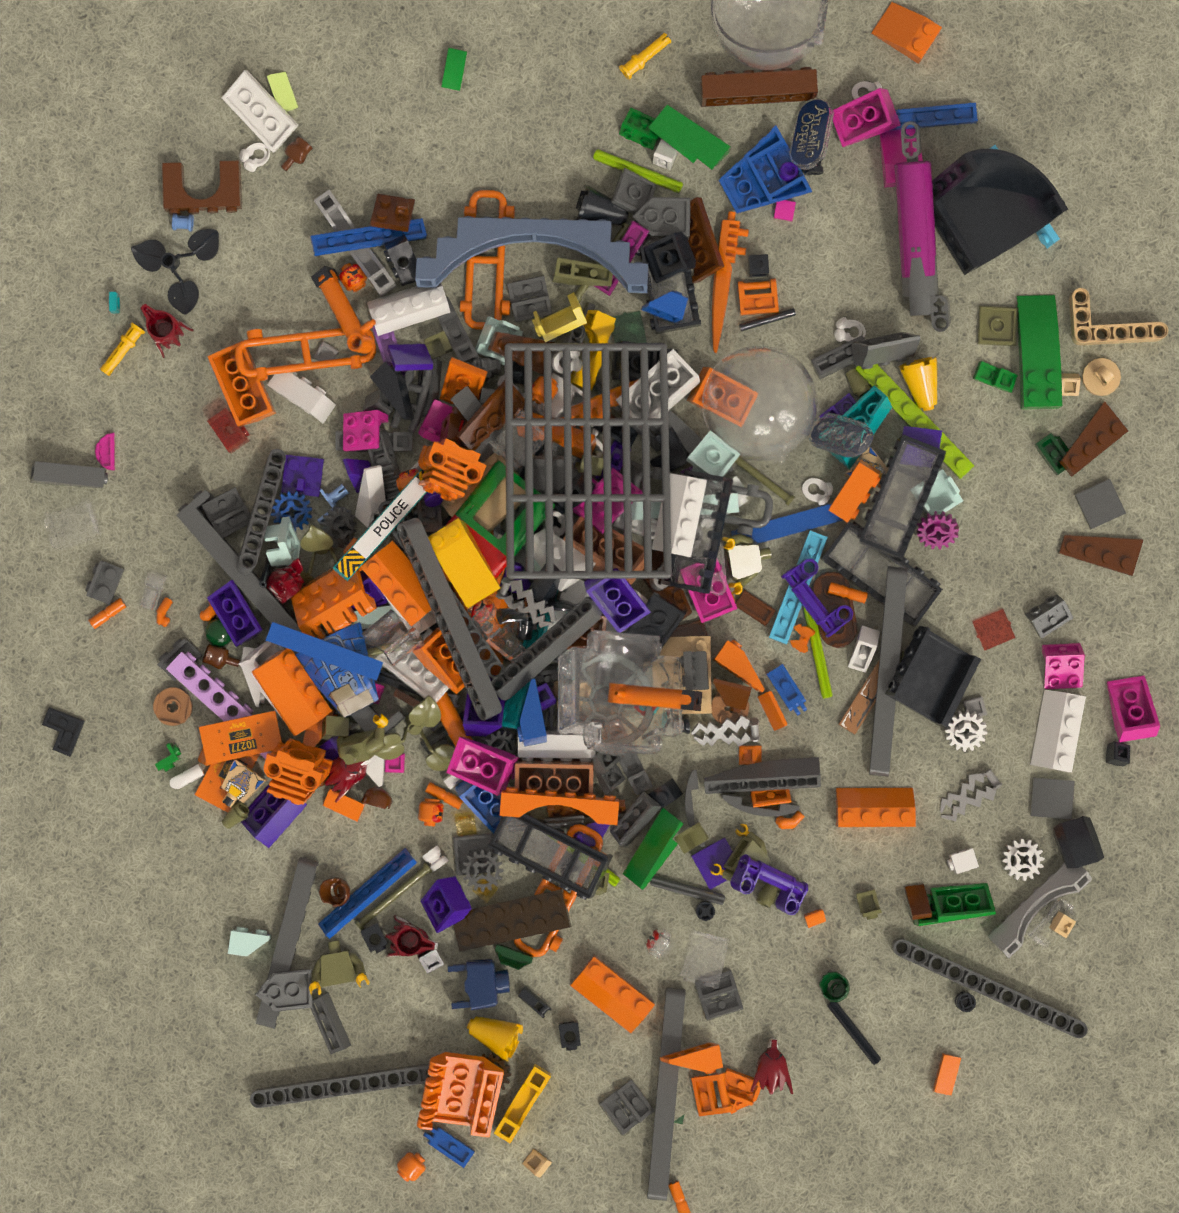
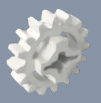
M966 709L965 714H962L959 710L958 716L953 715V720L950 721L947 728L945 727V732H947L946 739L950 740V745L955 744L956 750L963 747L964 752H966L968 747L973 751L974 745L980 747L979 741H985L983 735L987 734V729H985L987 726L985 722H982V716L977 717L975 711L969 714L968 709Z
M1020 839L1019 843L1013 840L1012 847L1006 846L1008 852H1002L1006 858L1002 859L1001 862L1007 864L1003 869L1010 870L1008 872L1009 876L1015 874L1014 879L1018 880L1021 876L1022 880L1026 881L1027 876L1033 879V873L1040 874L1037 869L1038 867H1044L1040 864V861L1045 860V858L1039 856L1043 851L1036 850L1038 844L1031 845V840H1027L1024 843V839ZM1019 847H1027L1024 852L1017 850ZM1011 855L1014 857L1013 865H1011ZM1018 855L1024 856V857L1027 856V857L1025 858V860L1027 861L1028 864H1025V863H1021V864H1020L1021 859L1019 858ZM1033 855H1035V864L1032 863ZM1022 868H1027L1029 870L1028 872L1024 873L1018 872Z

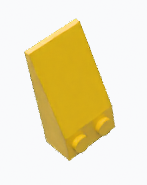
M458 518L428 537L440 565L467 608L501 588L465 522Z

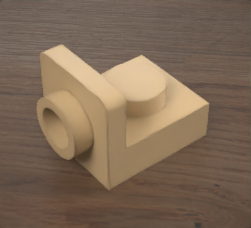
M1058 911L1049 928L1067 938L1076 921Z

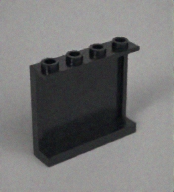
M919 626L913 634L910 645L905 649L901 663L896 667L893 679L887 685L885 695L936 725L947 728L981 659L977 656L969 655L931 632V628Z

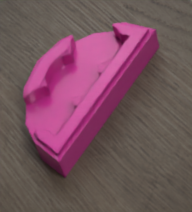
M115 433L106 434L96 444L95 449L97 461L101 466L115 471Z

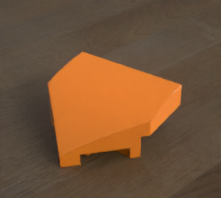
M727 1068L725 1071L726 1079L724 1080L729 1105H732L733 1110L730 1113L733 1114L741 1108L754 1105L761 1088L758 1080L754 1091L751 1092L754 1077Z

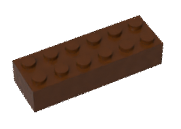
M802 67L800 70L783 68L781 71L764 69L762 72L755 73L754 70H745L743 73L735 74V71H726L724 74L716 75L715 72H708L701 76V107L812 101L816 99L818 93L817 69H812V67Z

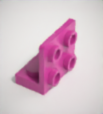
M434 399L418 434L432 442H440L442 422L449 413H452V408L454 407Z
M379 410L344 413L343 450L348 452L378 449L379 426H381V423L388 422V415Z
M1081 643L1042 645V654L1045 659L1044 688H1082L1085 654Z

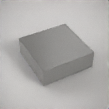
M323 341L313 358L318 361L335 359L339 351Z
M982 696L963 701L965 711L968 709L969 714L975 711L977 717L987 715Z

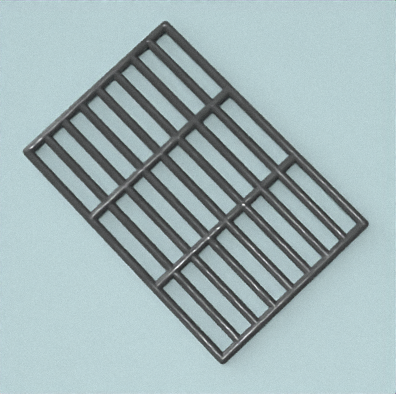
M507 343L505 345L507 578H670L672 576L667 345L665 343ZM512 351H524L525 418H513ZM532 351H543L544 418H532ZM551 351H563L564 418H552ZM571 351H582L583 418H571ZM590 351H602L603 418H591ZM609 351H621L622 418H610ZM629 351H640L641 418H630ZM648 351H659L661 418H649ZM513 426H525V494H514ZM533 426H544L545 494H533ZM552 426H564L565 494H553ZM572 426H583L584 494H572ZM591 426H603L604 494H592ZM610 426H622L623 494H612ZM630 426H642L643 494H631ZM649 426H661L662 494H651ZM514 502H526V571H514ZM533 502H545L546 571H534ZM553 502H565L566 571H554ZM573 502H584L585 571H573ZM592 502H604L605 571H593ZM612 502H623L625 571H613ZM631 502H643L644 571H632ZM651 502H662L663 571H652Z

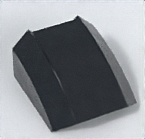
M682 232L672 233L643 248L650 273L656 283L675 277L696 266V259L694 258L688 238Z
M619 341V342H617V343H634V342ZM613 351L611 376L613 380L621 381V351ZM629 351V382L641 378L640 351ZM648 351L649 371L660 361L659 351Z
M1082 816L1063 823L1060 822L1053 828L1055 841L1067 869L1093 864L1104 858L1090 817Z

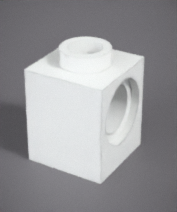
M973 848L950 854V859L947 860L950 871L954 870L955 874L979 867Z

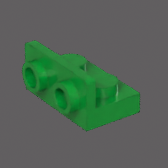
M630 108L622 123L619 135L651 150L654 149L659 138L657 134L649 129L655 118Z

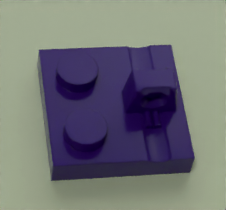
M286 455L281 493L287 494L289 490L291 494L298 491V495L304 494L305 496L320 497L319 490L322 483L324 459Z

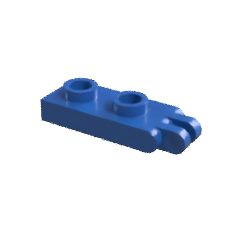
M783 664L766 674L789 711L794 710L798 716L801 714L797 708L798 706L804 712L807 710L804 702H806L804 696Z
M432 1126L430 1131L433 1135L425 1131L423 1136L429 1139L427 1142L429 1145L463 1168L475 1153V1150L439 1126L437 1129Z

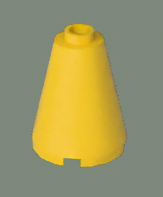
M926 357L913 360L914 362H911L910 365L906 363L899 365L900 372L918 408H923V411L934 409V405L937 404V358Z
M476 1016L474 1019H470L467 1029H469L471 1036L500 1058L508 1061V1058L511 1059L519 1044V1041H517L518 1033L522 1034L523 1025Z

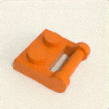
M776 278L761 282L744 283V281H738L740 316L779 312ZM768 288L771 290V293L745 295V290Z
M725 1072L691 1078L699 1116L723 1114L733 1111L732 1105H729L724 1080L726 1079ZM713 1081H717L722 1107H718Z

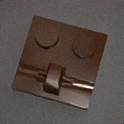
M377 194L370 226L408 232L415 199Z

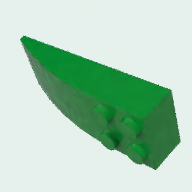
M1055 295L1017 296L1021 410L1059 409L1063 405L1060 341Z

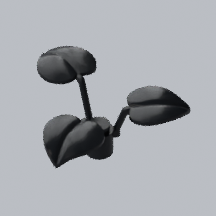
M204 229L194 233L188 240V247L193 251L191 253L177 255L166 253L164 245L157 240H147L131 247L135 260L143 269L155 272L162 265L171 270L180 284H173L169 288L167 296L170 304L184 315L191 312L196 306L199 299V290L193 281L183 283L182 278L176 272L180 265V258L194 256L195 254L202 261H209L214 258L219 249V232L217 230Z
M508 591V596L513 594L514 601H522L525 599V597L518 599L516 593ZM552 600L545 604V608L553 606L554 610L570 611L576 605L566 600ZM499 608L496 611V618L500 625L519 621L516 637L521 640L532 639L533 629L537 630L539 622L533 624L532 619L528 618L527 614L517 612L514 609Z

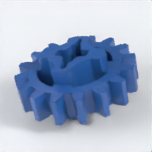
M288 490L286 496L280 493L281 499L275 498L274 501L277 504L272 507L275 511L271 512V516H276L273 522H279L280 524L282 520L280 517H290L295 532L296 527L303 530L302 524L308 525L309 522L306 519L312 518V515L308 513L312 511V507H307L310 503L309 499L304 501L305 495L302 494L299 497L298 491L291 495ZM293 499L301 502L303 506L296 505ZM286 501V505L279 509L280 505ZM290 507H293L294 510H297L294 512L293 516H290V514L287 512L289 511ZM303 514H304V516L302 517V519H301L299 522H297L296 519H297L300 515H303Z

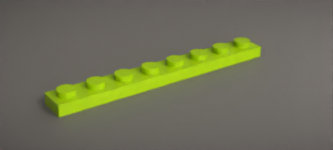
M874 364L873 368L861 369L860 366L855 368L871 387L875 385L888 397L892 409L909 427L940 430L878 364ZM942 432L940 449L946 451L943 462L961 479L974 465Z

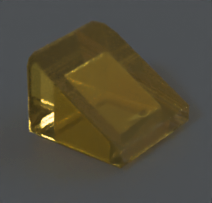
M473 811L455 814L458 836L477 834Z
M486 879L479 881L480 884L489 883ZM492 884V890L485 887V891L482 892L481 887H478L476 891L474 889L472 891L488 903L499 887Z

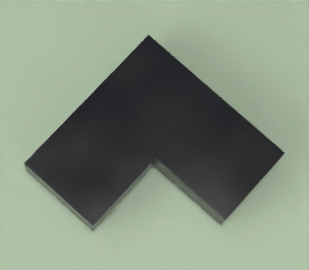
M673 427L669 428V465L671 472L688 463L686 460L690 456ZM659 433L655 438L661 447V433ZM661 454L650 460L652 467L662 468Z
M49 707L42 725L59 731L52 750L71 757L85 721Z

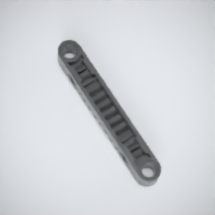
M379 428V448L369 449L368 453L373 466L381 465L385 499L392 502L400 493L396 483L397 478H399L400 469L388 432L383 428ZM412 509L404 517L405 521L414 518ZM394 536L395 543L398 545V547H399L402 551H404L403 548L401 547V545L399 544V542L397 541V539H396L395 536Z

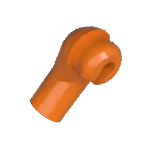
M210 602L209 606L200 612V619L202 621H211L217 615Z
M167 597L163 599L157 609L156 622L159 626L162 625L163 627H167L170 623V618L166 617V612L173 603Z
M797 811L791 818L778 816L775 823L780 829H793L805 816Z

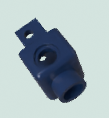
M492 959L467 960L466 963L448 965V972L467 971V979L464 985L465 992L470 1000L453 1001L451 1003L452 1009L471 1007L472 1011L495 1007L499 1001L498 994L510 993L508 969L496 970L495 961Z

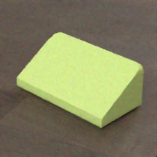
M286 72L267 75L272 93L278 104L286 112L298 108Z

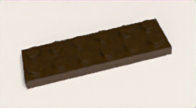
M563 889L471 909L463 920L453 925L459 952L572 927Z

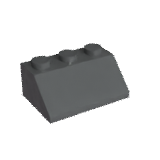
M899 332L851 342L854 365L860 366L861 369L873 368L874 364L883 366L889 365L890 361L896 360V362L907 361L908 357L915 355L921 340L920 335Z

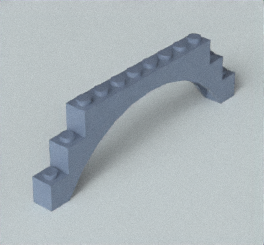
M465 216L463 218L458 217L457 238L450 236L437 238L436 258L429 256L417 258L415 279L417 287L437 288L455 268L470 258L492 248L512 243L527 242L557 244L583 253L609 270L628 293H647L648 264L642 262L629 263L630 242L621 240L611 242V221L604 219L588 221L586 219L568 220L565 218L550 220L548 218L530 219L524 217L512 219L509 217L473 218Z

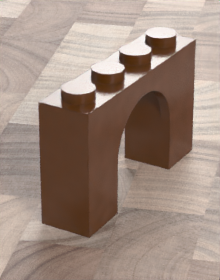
M239 160L220 161L219 188L213 196L202 200L192 198L186 193L184 165L181 162L162 163L163 208L170 215H173V213L179 215L180 211H188V214H199V211L205 210L210 214L218 213V210L236 213L237 209H242L241 164Z

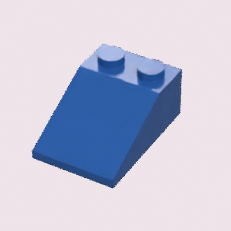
M531 679L520 718V727H517L519 742H523L524 747L547 742L535 679Z
M463 780L455 787L458 796L494 834L502 817L500 816L501 795L497 796ZM510 817L509 820H508V822H507V824L509 823V821H512L514 818H513V817Z

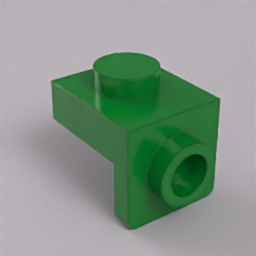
M166 744L171 755L155 764L158 771L164 769L167 772L175 767V762L181 760L179 755L182 753L176 744Z

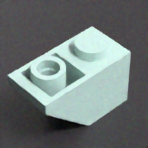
M237 927L236 930H231L228 954L248 956L269 941L271 935L267 934L266 930L256 929L255 934H252V932H248L246 927Z

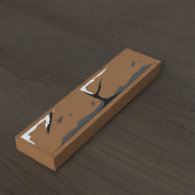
M879 660L838 724L854 735L876 702Z

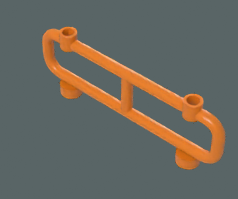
M479 190L473 193L470 197L469 206L464 208V217L471 216L476 218L477 200L479 198H496L499 201V218L509 217L514 219L515 206H507L504 194L495 190ZM505 245L497 247V256H474L466 261L465 301H460V312H464V320L472 329L483 330L485 322H475L472 319L474 263L497 264L494 318L501 320L502 315L510 316V300H503Z
M342 328L263 337L262 329H253L247 331L248 339L241 341L235 348L236 365L242 375L256 377L257 381L267 380L268 375L351 365V369L362 368V363L369 362L375 357V337L371 330L366 332L373 339V348L367 355H354L347 358L312 362L308 340L343 336L345 334ZM294 341L301 342L304 363L267 368L259 367L251 370L247 369L244 365L242 351L246 347Z
M575 824L567 831L566 834L571 837L576 832H582L595 840V847L598 848V851L602 852L603 839L595 830L586 825ZM557 841L560 846L548 867L553 872L557 869L568 848V845ZM589 857L575 883L583 886L593 865L599 867L601 862ZM542 879L534 895L542 894L546 889L556 891L562 888ZM563 889L569 912L577 897V892L571 890L569 893ZM559 930L549 932L540 949H534L521 941V938L514 940V943L521 951L534 957H541L549 949L557 952L563 938L557 936Z

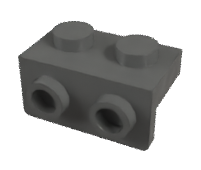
M683 652V656H681V667L684 668L685 673L682 676L683 687L686 690L692 691L708 690L707 652Z

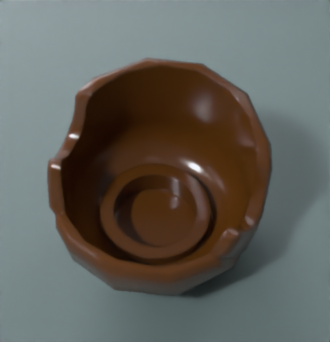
M372 787L366 790L361 802L381 809H386L387 807L390 809L392 798L385 789Z
M339 877L324 880L319 887L321 901L331 904L332 907L344 905L350 898L349 885L344 879ZM332 888H334V895H335V896H332V895H331V889H332Z

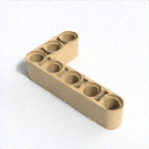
M1078 288L1070 295L1072 341L1076 345L1157 342L1168 334V327L1163 322L1091 325L1089 292L1084 288ZM1075 294H1081L1083 302L1076 301ZM1076 313H1082L1085 317L1084 321H1079L1076 318ZM1155 327L1161 330V336L1154 334ZM1136 328L1142 331V337L1135 335ZM1117 329L1123 332V338L1116 336L1115 332ZM1098 330L1104 333V339L1097 337L1096 333ZM1079 331L1086 335L1085 340L1078 338L1077 333Z

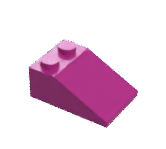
M876 89L830 111L842 147L880 135L900 126L887 89Z
M906 129V133L909 136H913L916 132V129ZM901 130L887 131L880 134L884 188L896 187L894 165L907 162V158L902 152ZM916 138L906 139V142L911 141V147L907 148V151L913 155V152H916L917 149L913 148L912 141H916ZM922 153L918 156V161H923Z
M717 559L710 593L706 594L688 590L701 623L737 609ZM694 562L682 567L680 573L684 583L701 587L703 577L699 576V571L705 568V564Z
M1145 675L1107 681L1113 722L1119 742L1157 736L1160 723Z
M459 737L446 773L499 796L502 790H506V787H508L515 763L519 757L504 750Z

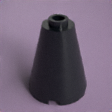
M586 184L583 186L586 190H581L576 205L579 213L578 217L574 216V220L586 219L588 221H597L604 219L611 221V225H621L622 222H626L628 211L611 203L612 198Z

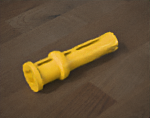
M663 33L638 55H632L626 64L619 66L622 74L630 80L635 72L644 68L648 60L670 44L671 39L669 37L666 38L667 34Z
M131 322V327L125 335L121 336L118 346L100 368L108 376L111 375L129 349L136 346L135 342L141 334H145V331L133 322Z

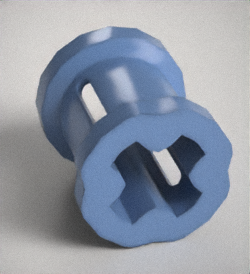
M173 213V230L188 229L190 232L193 231V214L180 216Z

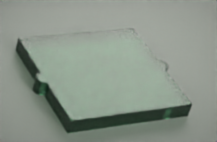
M640 311L628 314L624 312L623 315L613 316L616 318L613 330L615 343L619 341L647 343Z

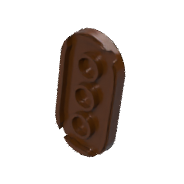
M826 572L815 580L812 591L814 588L815 595L828 612H831L839 605H846L852 609L853 617L828 638H826V633L820 625H818L819 633L827 645L842 648L849 645L857 634V621L853 600L830 594L828 589L831 582L847 586L848 588H850L848 580L839 573ZM842 608L839 611V617L845 619L848 616V611Z

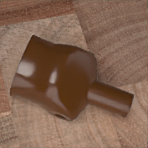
M297 136L285 149V154L288 158L281 165V168L287 171L294 162L298 164L304 163L308 153L313 148Z
M208 644L202 663L222 669L226 664L238 667L240 660L229 657V650L227 648Z

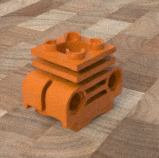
M447 438L441 442L434 441L429 447L424 445L420 453L418 464L427 473L422 474L421 478L425 480L420 481L418 485L422 486L423 490L433 494L435 492L440 494V498L446 501L456 500L464 497L465 493L461 491L467 490L468 485L475 484L481 480L487 465L478 461L481 454L473 450L463 449Z
M291 738L285 744L278 742L277 747L267 754L264 764V773L272 779L269 782L270 787L267 792L276 798L290 800L293 804L304 805L328 777L333 760L324 758L326 750L305 746Z

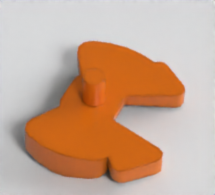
M798 624L793 628L801 636L799 640H790L793 648L806 653L808 652V641L815 634V630L809 626Z

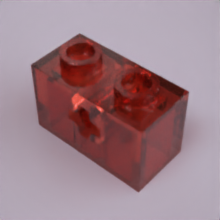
M227 408L207 420L230 454L250 441L247 438L250 434L244 426H237L232 412H229ZM227 427H234L232 429L234 433L230 434L229 432H227Z

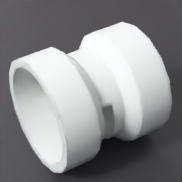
M438 845L422 856L425 861L431 863L430 868L433 872L449 861L446 856H441V849Z

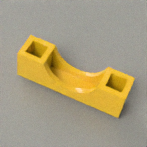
M588 310L585 317L587 323L583 326L589 338V343H608L615 327L616 318L598 310ZM590 351V391L596 383L598 370L602 366V351ZM582 368L578 372L572 371L571 384L580 389H583Z
M534 1064L495 1128V1135L508 1143L512 1142L534 1102L551 1078V1073Z

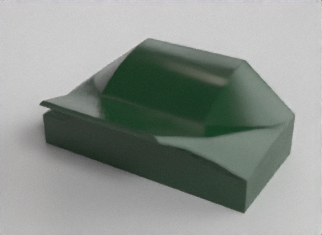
M1050 433L1037 442L1035 447L1050 469L1056 475H1059L1065 470L1060 460L1069 448L1060 436H1053Z
M497 944L495 949L501 964L517 970L531 964L534 957L501 944Z

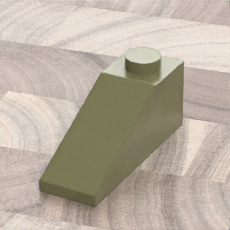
M557 257L552 282L568 285L611 286L613 274L599 264Z

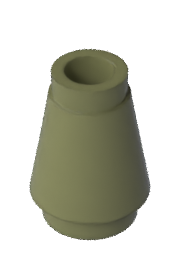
M856 369L846 373L853 394L857 395L858 398L863 397L871 389L869 387L870 384Z
M243 802L234 803L222 820V824L227 829H230L248 818L250 811L247 805Z
M766 883L757 894L758 898L756 901L770 908L771 905H774L779 888Z

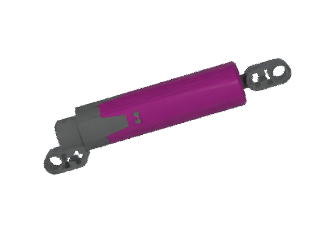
M910 121L903 124L901 128L902 152L907 158V162L894 165L902 296L909 297L910 316L931 314L932 327L937 332H943L951 323L950 301L946 295L939 294L931 162L918 161V156L922 150L921 130L918 123ZM908 125H913L916 129L913 136H909L906 133ZM916 138V141H912V145L917 151L911 155V152L907 151V148L911 147V141L906 142V139ZM939 298L941 302H945L941 310L942 312L946 311V314L940 313L936 315V312L940 311L939 305L935 304ZM937 318H944L946 326L943 328L939 327L936 323Z

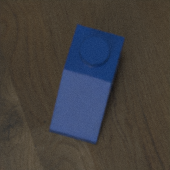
M671 291L643 305L641 310L676 323L683 319L688 298L682 296L680 292Z

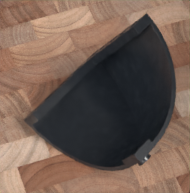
M978 149L965 153L932 180L935 227L964 275L1013 248L1068 210L1054 185L1038 168L1022 157L1003 150Z

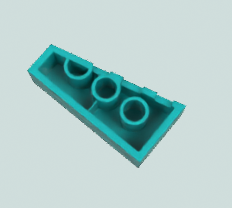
M874 385L838 420L867 428L873 437L892 409V405L888 397ZM832 426L819 437L820 441L824 439V435L830 431ZM843 430V431H844L843 434H842V432H841V433L838 434L837 436L842 435V438H843V436H845V434H844V433H845V430ZM866 431L863 432V437H860L862 434L857 437L862 439V444H864L863 439L864 435L867 434ZM853 433L854 435H853V437L851 438V440L854 441L855 443L852 444L853 442H851V445H855V444H856V441H855L853 438H854L855 435H858L857 433ZM833 436L830 437L831 440L827 439V440L825 441V443H826L827 441H830L829 444H831V442H833V441H832ZM835 437V439H837V440H836V442H833L834 445H833V446H827V447H832V448H834L835 444H836L837 441L840 440V439ZM845 440L839 441L844 442L841 446L839 445V443L837 444L838 447H842L844 445V450L850 451L855 447L853 446L851 449L847 450L845 446L849 441L845 443ZM826 449L849 470L861 454L847 456Z

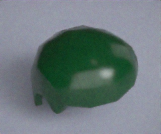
M219 618L211 620L206 626V639L211 645L224 647L232 641Z
M828 972L822 976L819 982L822 995L831 1002H841L849 994V981L839 972ZM830 981H834V983L829 988L828 983Z

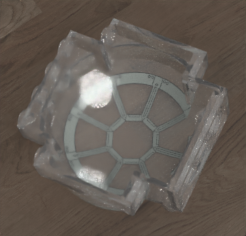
M599 630L587 634V646L585 648L572 647L558 656V732L562 735L569 733L582 735L587 749L605 755L621 756L631 753L653 755L659 752L662 747V738L660 736L676 737L682 734L684 728L682 720L683 710L607 702L609 683L683 690L681 674L683 673L681 657L660 655L662 650L660 636Z

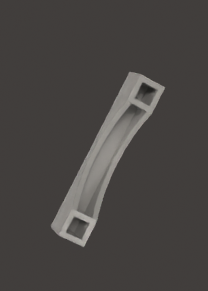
M330 190L314 200L316 206L335 232L356 229ZM370 248L349 251L380 297L396 287L395 282Z
M1063 863L1061 868L1055 874L1050 875L1041 887L1035 889L1033 894L1023 901L1017 910L1009 914L999 927L992 930L988 936L989 939L1009 959L1023 945L1027 927L1039 910L1058 897L1080 892L1092 880L1091 876L1083 867L1067 869L1065 863Z

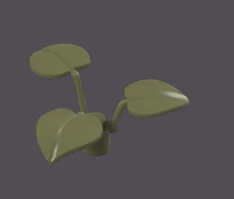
M312 524L300 540V546L304 550L312 552L308 572L302 571L300 574L304 581L302 586L314 579L310 575L316 553L323 555L329 550L335 563L339 562L332 549V537Z
M428 695L422 702L414 706L405 717L406 727L403 728L402 739L397 733L384 735L386 746L375 755L385 760L396 759L404 752V745L402 743L406 740L407 732L412 735L421 734L427 748L431 752L425 759L428 767L436 771L447 770L455 748L449 744H442L433 750L423 732L424 726L434 727L441 719L440 708L435 700Z

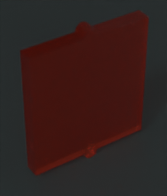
M1004 609L972 622L978 634L976 637L980 639L984 651L1015 638L1010 626L1011 622L1008 621Z

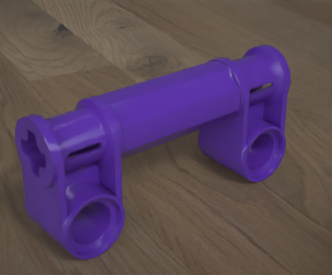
M805 559L785 572L781 578L788 582L791 586V591L815 623L821 626L826 633V638H828L852 619L853 611L846 605H839L831 612L827 611L806 583L808 579L818 572V564L813 559ZM807 562H811L814 566L811 573H807L804 570V565ZM842 608L848 611V616L845 619L839 617V611Z
M747 854L740 858L730 881L731 887L734 890L746 895L750 894L754 890L757 880L760 879L781 889L775 902L778 910L788 915H795L799 911L801 903L808 892V883L800 882L794 876L760 860L755 861Z

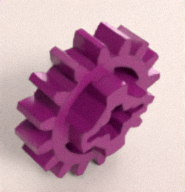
M934 511L932 516L927 513V518L922 517L921 523L917 524V536L920 543L924 542L925 547L931 545L932 550L935 546H938L939 550H941L943 545L948 548V543H955L954 538H958L959 526L956 518L952 519V514L945 516V511H942L941 514Z

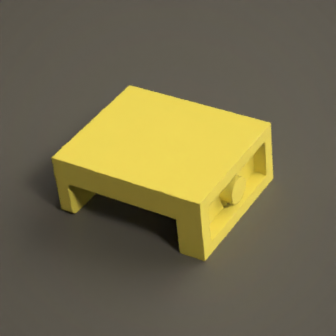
M574 292L567 295L571 306L543 319H540L537 311L533 312L535 317L532 319L538 337H543L545 342L587 323L582 307Z

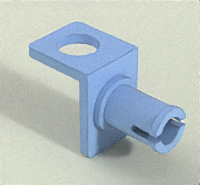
M343 484L329 494L325 493L322 488L319 490L332 507L331 510H333L336 502L349 494ZM323 516L317 519L319 523L325 521Z

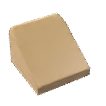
M1061 373L1062 396H1079L1080 375Z
M533 1149L522 1164L540 1178L552 1162L536 1149Z

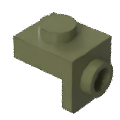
M875 889L856 894L863 918L867 917V920L878 917L879 913H882Z

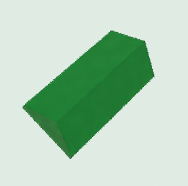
M669 105L665 106L649 127L651 131L693 164L700 160L711 170L730 152L731 146Z
M662 808L624 870L623 875L640 889L644 890L678 845L673 840V837L684 823Z
M988 883L931 888L930 894H927L932 917L913 920V923L916 926H924L995 915L996 910Z

